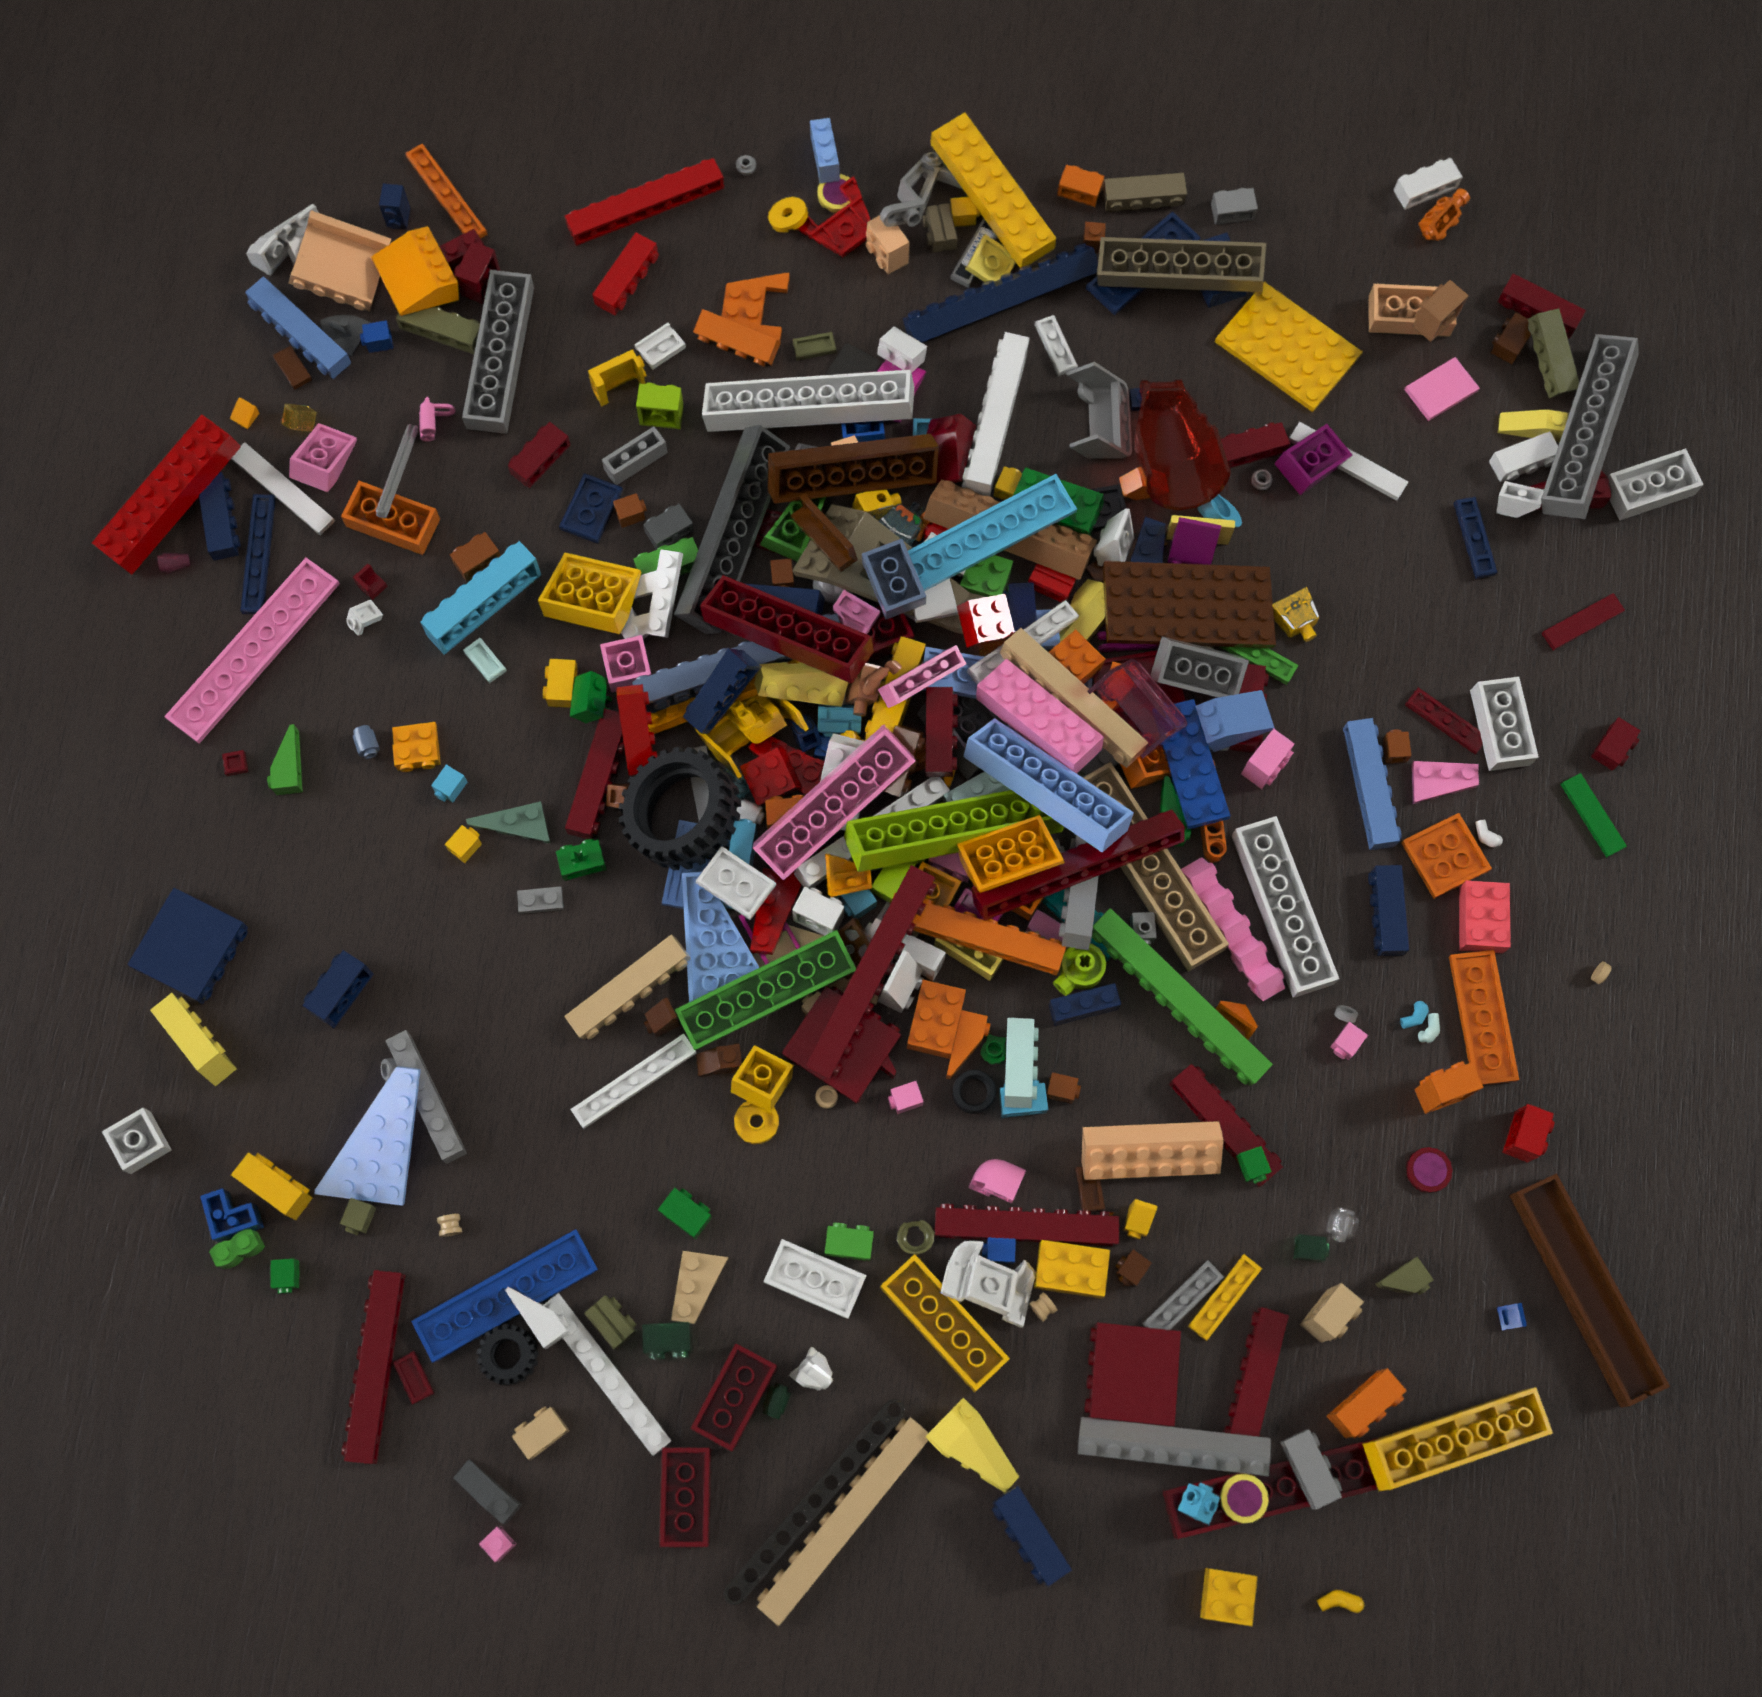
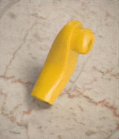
M1333 1590L1316 1600L1322 1611L1333 1607H1343L1354 1613H1360L1364 1609L1362 1598L1342 1590Z

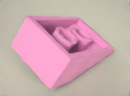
M318 423L291 456L289 478L329 492L338 480L357 438Z

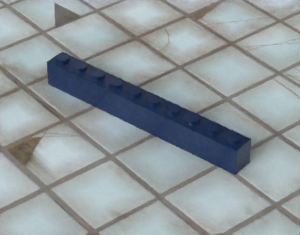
M1080 244L1075 246L1073 251L1057 253L1053 259H1042L1037 262L1038 265L1022 267L1015 274H1004L1000 280L995 282L993 280L984 282L980 288H969L960 296H949L945 298V302L940 304L937 302L931 303L926 306L927 309L911 311L907 317L902 318L907 334L919 342H924L1097 273L1098 261L1095 250L1091 246Z

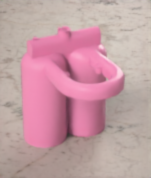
M426 397L420 405V439L426 442L433 441L436 432L435 416L453 415L455 407L450 404H433L429 401V397ZM435 409H449L450 411H435Z

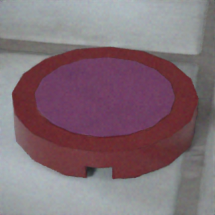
M1431 1147L1421 1148L1413 1153L1407 1161V1178L1412 1186L1421 1192H1438L1445 1188L1452 1178L1453 1169L1451 1161L1439 1149Z

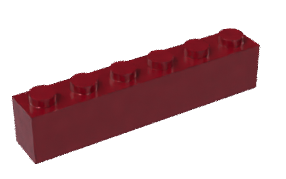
M604 708L603 718L599 719L565 826V830L569 835L593 839L594 834L598 835L601 823L598 821L600 815H604L607 807L605 799L608 784H613L611 782L613 774L616 775L619 769V762H617L619 754L623 755L625 750L619 712Z
M1190 1064L1169 1083V1086L1201 1122L1219 1121L1223 1136V1147L1238 1164L1236 1156L1242 1152L1262 1146L1272 1172L1266 1175L1267 1180L1256 1183L1258 1187H1261L1283 1168L1280 1164L1282 1162L1276 1153H1270L1265 1147L1266 1142L1258 1134L1255 1136L1250 1130L1251 1126L1243 1117L1239 1118L1234 1112L1236 1109L1228 1100L1224 1101L1219 1095L1221 1092L1213 1083L1209 1084L1204 1078L1205 1073L1198 1066L1194 1067L1193 1064Z
M1263 1307L1259 1308L1257 1312L1254 1311L1251 1319V1325L1254 1326L1252 1335L1248 1334L1245 1347L1248 1348L1247 1355L1242 1357L1239 1370L1242 1371L1241 1379H1237L1234 1386V1393L1237 1394L1235 1403L1231 1402L1228 1410V1416H1231L1229 1426L1225 1425L1223 1433L1259 1437L1289 1315Z

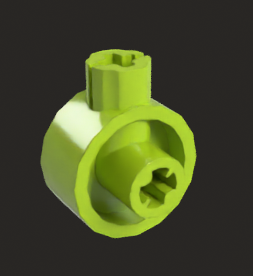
M1090 943L1088 950L1069 947L1064 953L1060 965L1061 975L1053 982V985L1065 996L1069 995L1074 989L1087 990L1093 988L1099 983L1105 973L1106 960L1104 954L1092 943Z

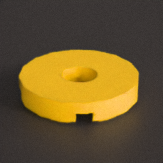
M788 197L772 206L768 219L774 230L785 233L789 232L788 230L792 228L793 230L798 229L804 224L808 217V212L803 200L797 197Z
M746 1101L735 1114L734 1127L738 1136L745 1142L763 1144L771 1140L776 1134L779 1127V1116L775 1107H773L771 1112H768ZM753 1116H760L763 1119L760 1127H753L750 1124Z

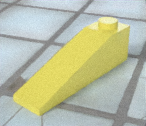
M1087 579L1074 594L1070 606L1077 612L1079 618L1059 632L1060 642L1074 630H1077L1089 641L1105 624L1104 583Z
M964 1398L926 1436L942 1455L947 1458L953 1457L961 1462V1466L967 1470L971 1468L980 1474L981 1479L1004 1493L1019 1478L981 1415Z

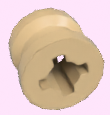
M449 1214L437 1218V1223L441 1227L439 1231L440 1237H449L463 1233L462 1228L459 1226L460 1214Z
M1044 1292L1039 1295L1037 1301L1029 1303L1033 1312L1042 1322L1047 1319L1050 1313L1054 1314L1057 1311L1054 1303Z

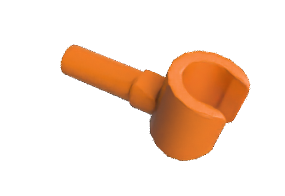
M925 512L920 516V522L923 525L915 539L918 542L921 541L924 535L923 531L930 522L923 519Z

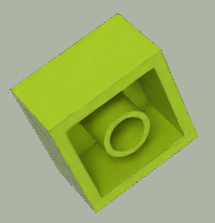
M654 383L639 384L636 403L639 424L643 426L681 429L684 409L681 388L674 385L659 386Z

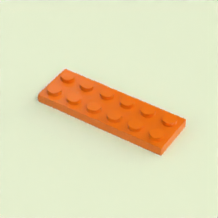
M1488 950L1450 955V967L1468 1062H1473L1482 1085L1519 1081L1495 951Z

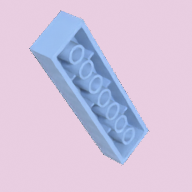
M994 718L968 738L964 758L1100 852L1105 851L1128 831L1134 812Z

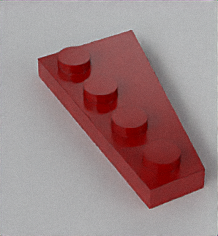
M772 736L761 743H751L748 746V750L756 757L776 748H785L803 787L797 790L805 796L820 783L824 761L818 758L815 759L799 749L796 750L788 746L787 743Z
M763 868L762 874L776 882V886L756 912L750 948L751 953L773 955L783 933L785 923L789 919L792 907L802 887V884L794 875V871L783 880L773 869Z

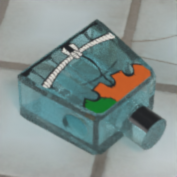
M913 502L908 509L901 504H897L878 521L912 547L922 527V519L918 516L923 511V508L916 502Z

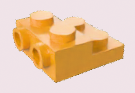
M436 722L392 727L394 766L398 771L410 772L414 768L421 767L423 769H432L436 765H441Z

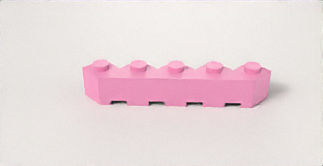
M1201 857L1182 868L1181 871L1228 941V949L1232 954L1230 958L1239 972L1243 971L1249 979L1247 984L1251 991L1262 1001H1265L1285 989L1283 972L1279 967L1275 968L1268 962L1266 956L1268 951L1262 941L1256 940L1251 935L1249 919L1246 915H1241L1235 910L1232 902L1234 900L1233 894L1228 888L1225 889L1218 883L1216 878L1217 870L1213 863H1208Z

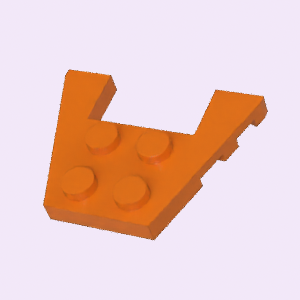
M789 273L727 283L722 317L781 341L782 327L761 325L766 291L787 293Z

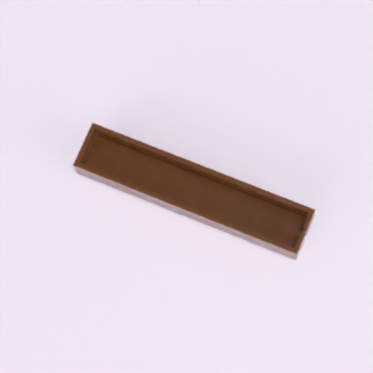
M1556 1173L1509 1195L1620 1408L1630 1407L1648 1398L1647 1396H1652L1669 1388L1670 1385L1558 1174Z

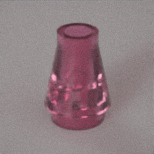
M162 553V555H157L160 572L169 573L190 566L188 553Z

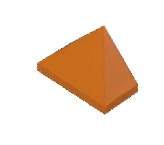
M1220 1001L1215 1008L1247 1040H1249L1258 1027L1246 1004Z

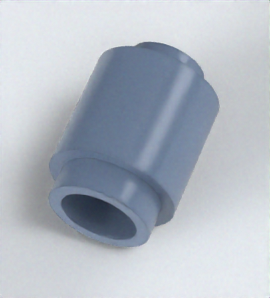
M368 725L355 728L353 730V740L359 756L365 759L375 757L380 748L374 731Z

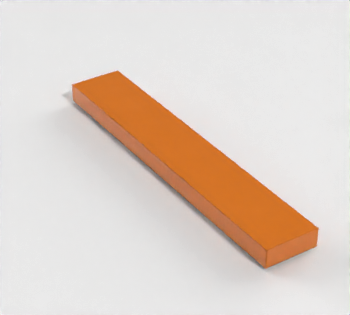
M423 143L405 153L408 160L462 234L475 229L480 239L488 235L486 229Z

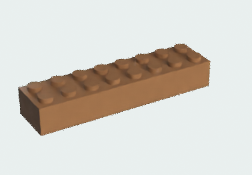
M941 479L929 497L923 519L950 529L1000 502L990 496L975 493L972 489L957 486L952 481ZM1053 524L1010 546L1005 551L1080 580L1090 562L1097 540L1088 534L1073 531L1070 527Z

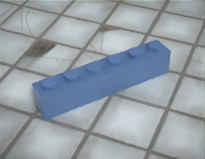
M264 276L245 292L249 299L247 301L249 306L254 311L259 310L267 323L270 324L272 322L281 336L284 337L286 335L295 349L300 348L309 362L314 361L322 374H328L334 379L351 364L348 354Z
M1373 718L1347 721L1343 731L1369 850L1395 847L1401 839V829L1396 825L1397 811L1391 803L1392 789L1390 785H1387L1388 771L1386 765H1383L1382 762L1383 749L1377 740L1379 735L1378 727L1374 725Z

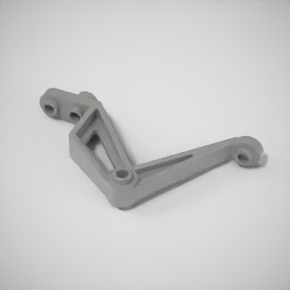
M929 152L924 154L901 179L897 197L902 203L883 208L880 219L885 226L892 227L906 223L910 227L917 225L922 218L937 180L962 189L937 153ZM923 176L926 180L920 195L917 196L912 187Z

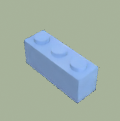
M830 118L811 120V141L820 183L840 181L839 161Z

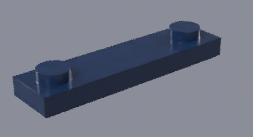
M1476 497L1455 500L1454 507L1475 579L1495 576L1498 572Z

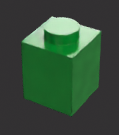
M1262 1146L1242 1152L1236 1156L1246 1182L1252 1180L1254 1184L1267 1180L1266 1175L1272 1172Z
M271 1260V1289L278 1290V1294L292 1293V1289H299L298 1260Z

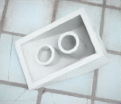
M902 951L878 999V1002L902 1013L904 1008L909 1009L914 999L910 995L914 988L919 989L924 979L920 977L923 970L907 951Z

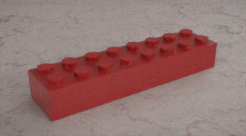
M201 414L92 541V544L132 575L241 446L227 432Z

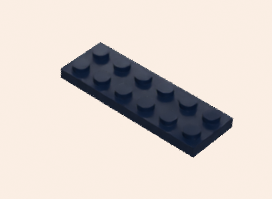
M1171 212L1142 237L1143 239L1201 240V237L1174 212ZM1097 276L1086 286V289L1113 315H1116L1146 289L1098 286Z

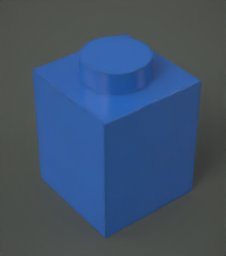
M387 320L362 325L363 333H360L362 345H366L369 353L394 349L391 330Z
M988 1237L987 1243H983L982 1257H986V1259L998 1264H1014L1016 1239Z

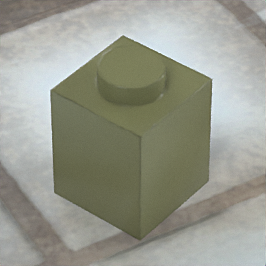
M350 1198L340 1224L346 1227L345 1231L357 1236L359 1232L366 1234L376 1207Z

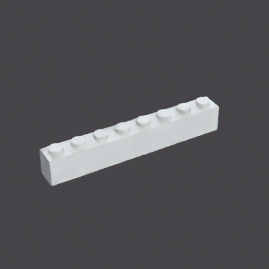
M930 777L874 816L937 804L943 800V795L949 792L950 789L941 777ZM844 836L796 869L794 875L803 887L810 889L827 879L825 854L829 853L853 861Z

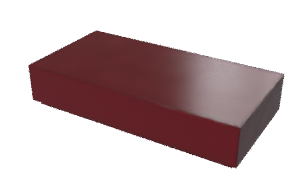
M415 1351L392 1362L412 1405L435 1394Z

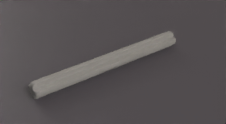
M409 424L406 427L376 508L377 517L386 518L388 516L418 433L416 425Z

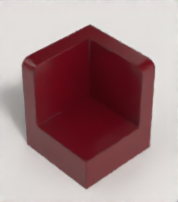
M370 564L365 565L353 576L358 588L371 600L375 599L388 587L374 572Z

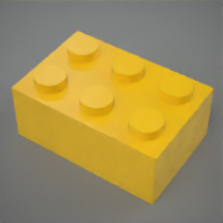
M248 1152L231 1175L284 1215L297 1220L313 1199V1197L308 1195L310 1190L294 1179L291 1182L292 1176L277 1166L272 1168L274 1163L259 1153L254 1156Z
M1041 1240L1039 1243L1034 1289L1102 1299L1105 1297L1110 1250Z

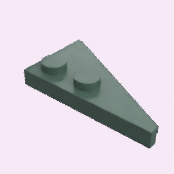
M541 801L466 819L468 826H473L477 829L483 830L484 828L505 835L520 836L528 840L530 838L543 841V843H550Z

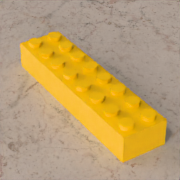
M965 112L931 133V146L1019 268L1030 265L1055 249V235Z
M1534 1387L1364 1443L1363 1447L1378 1490L1384 1491L1395 1489L1553 1434L1537 1388Z

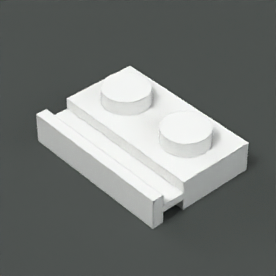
M666 323L635 344V349L640 352L652 370L686 348L684 341L670 327L669 323Z

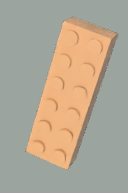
M1219 1121L1083 1127L1081 1162L1084 1180L1221 1174L1223 1136Z

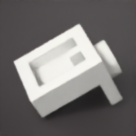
M370 599L350 608L346 621L348 627L359 636L363 633L364 627L382 620L383 614Z

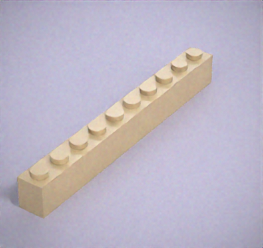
M911 1417L908 1421L904 1418L895 1428L898 1432L893 1439L888 1437L880 1446V1449L883 1451L878 1458L873 1455L864 1466L868 1469L862 1477L858 1474L850 1483L853 1489L847 1496L842 1493L834 1503L837 1506L836 1510L832 1514L827 1512L819 1522L822 1525L819 1531L815 1533L812 1530L803 1541L806 1547L802 1552L795 1551L788 1560L791 1563L786 1571L781 1569L773 1578L776 1584L769 1591L765 1588L757 1598L760 1602L757 1608L778 1626L927 1443L928 1439L926 1436L929 1433Z

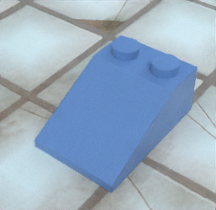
M1262 690L1214 698L1196 706L1206 742L1213 752L1269 732L1273 728L1275 729Z

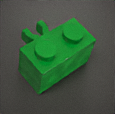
M593 671L574 677L570 717L583 723H589L603 718L604 708L611 710L605 706V703L612 702V698L606 696L608 678Z
M587 839L582 841L580 845H565L556 851L564 881L607 870L599 840Z

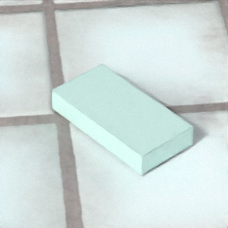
M478 638L463 650L489 683L507 671L481 638Z

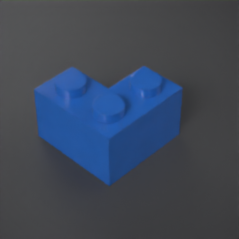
M223 1188L200 1196L212 1240L220 1243L232 1239L240 1231L246 1229L256 1231L264 1228L257 1205L248 1203L234 1208L230 1192Z

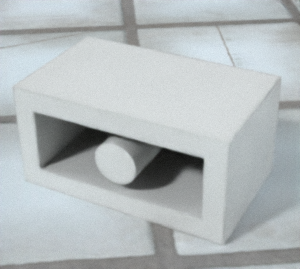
M893 327L880 338L877 354L900 369L911 370L912 373L924 362L927 346L898 328Z

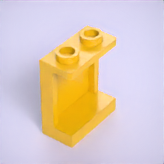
M633 349L588 370L592 390L601 406L609 403L607 391L634 378H637L640 384H645L644 377L647 375L643 368L645 367L640 355L636 356Z

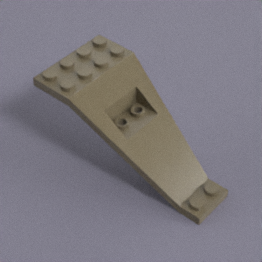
M832 504L825 516L853 545L858 561L840 572L813 541L810 540L792 571L795 576L829 583L878 602L862 563V553L901 538L866 511ZM904 542L907 551L912 549L910 545ZM950 578L957 606L969 600L986 597L969 593ZM913 610L905 612L906 614L914 616ZM959 615L927 621L950 631L963 634Z

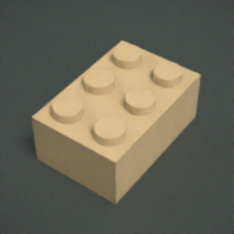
M1340 1283L1325 1291L1299 1325L1321 1343L1331 1341L1332 1339L1335 1340L1337 1337L1341 1338L1348 1329L1346 1324L1352 1319L1355 1320L1363 1309L1360 1306L1364 1301Z

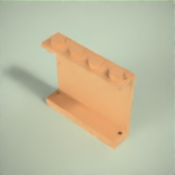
M311 210L295 265L290 274L289 284L294 285L297 289L312 291L321 297L332 298L341 304L347 303L358 310L370 311L380 278L371 256L389 245L391 239Z

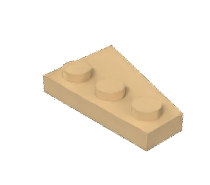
M688 1251L682 1252L672 1321L696 1323L728 1257Z

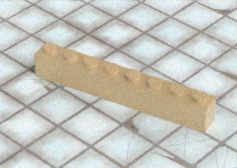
M1022 628L1003 643L1000 651L1003 659H1008L1104 736L1102 748L1106 749L1118 763L1127 768L1144 752L1149 742Z

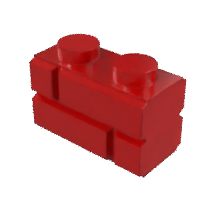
M1037 563L1029 578L1027 588L1062 603L1065 600L1068 601L1077 579Z

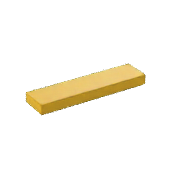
M1243 1254L1188 1327L1207 1341L1262 1268Z

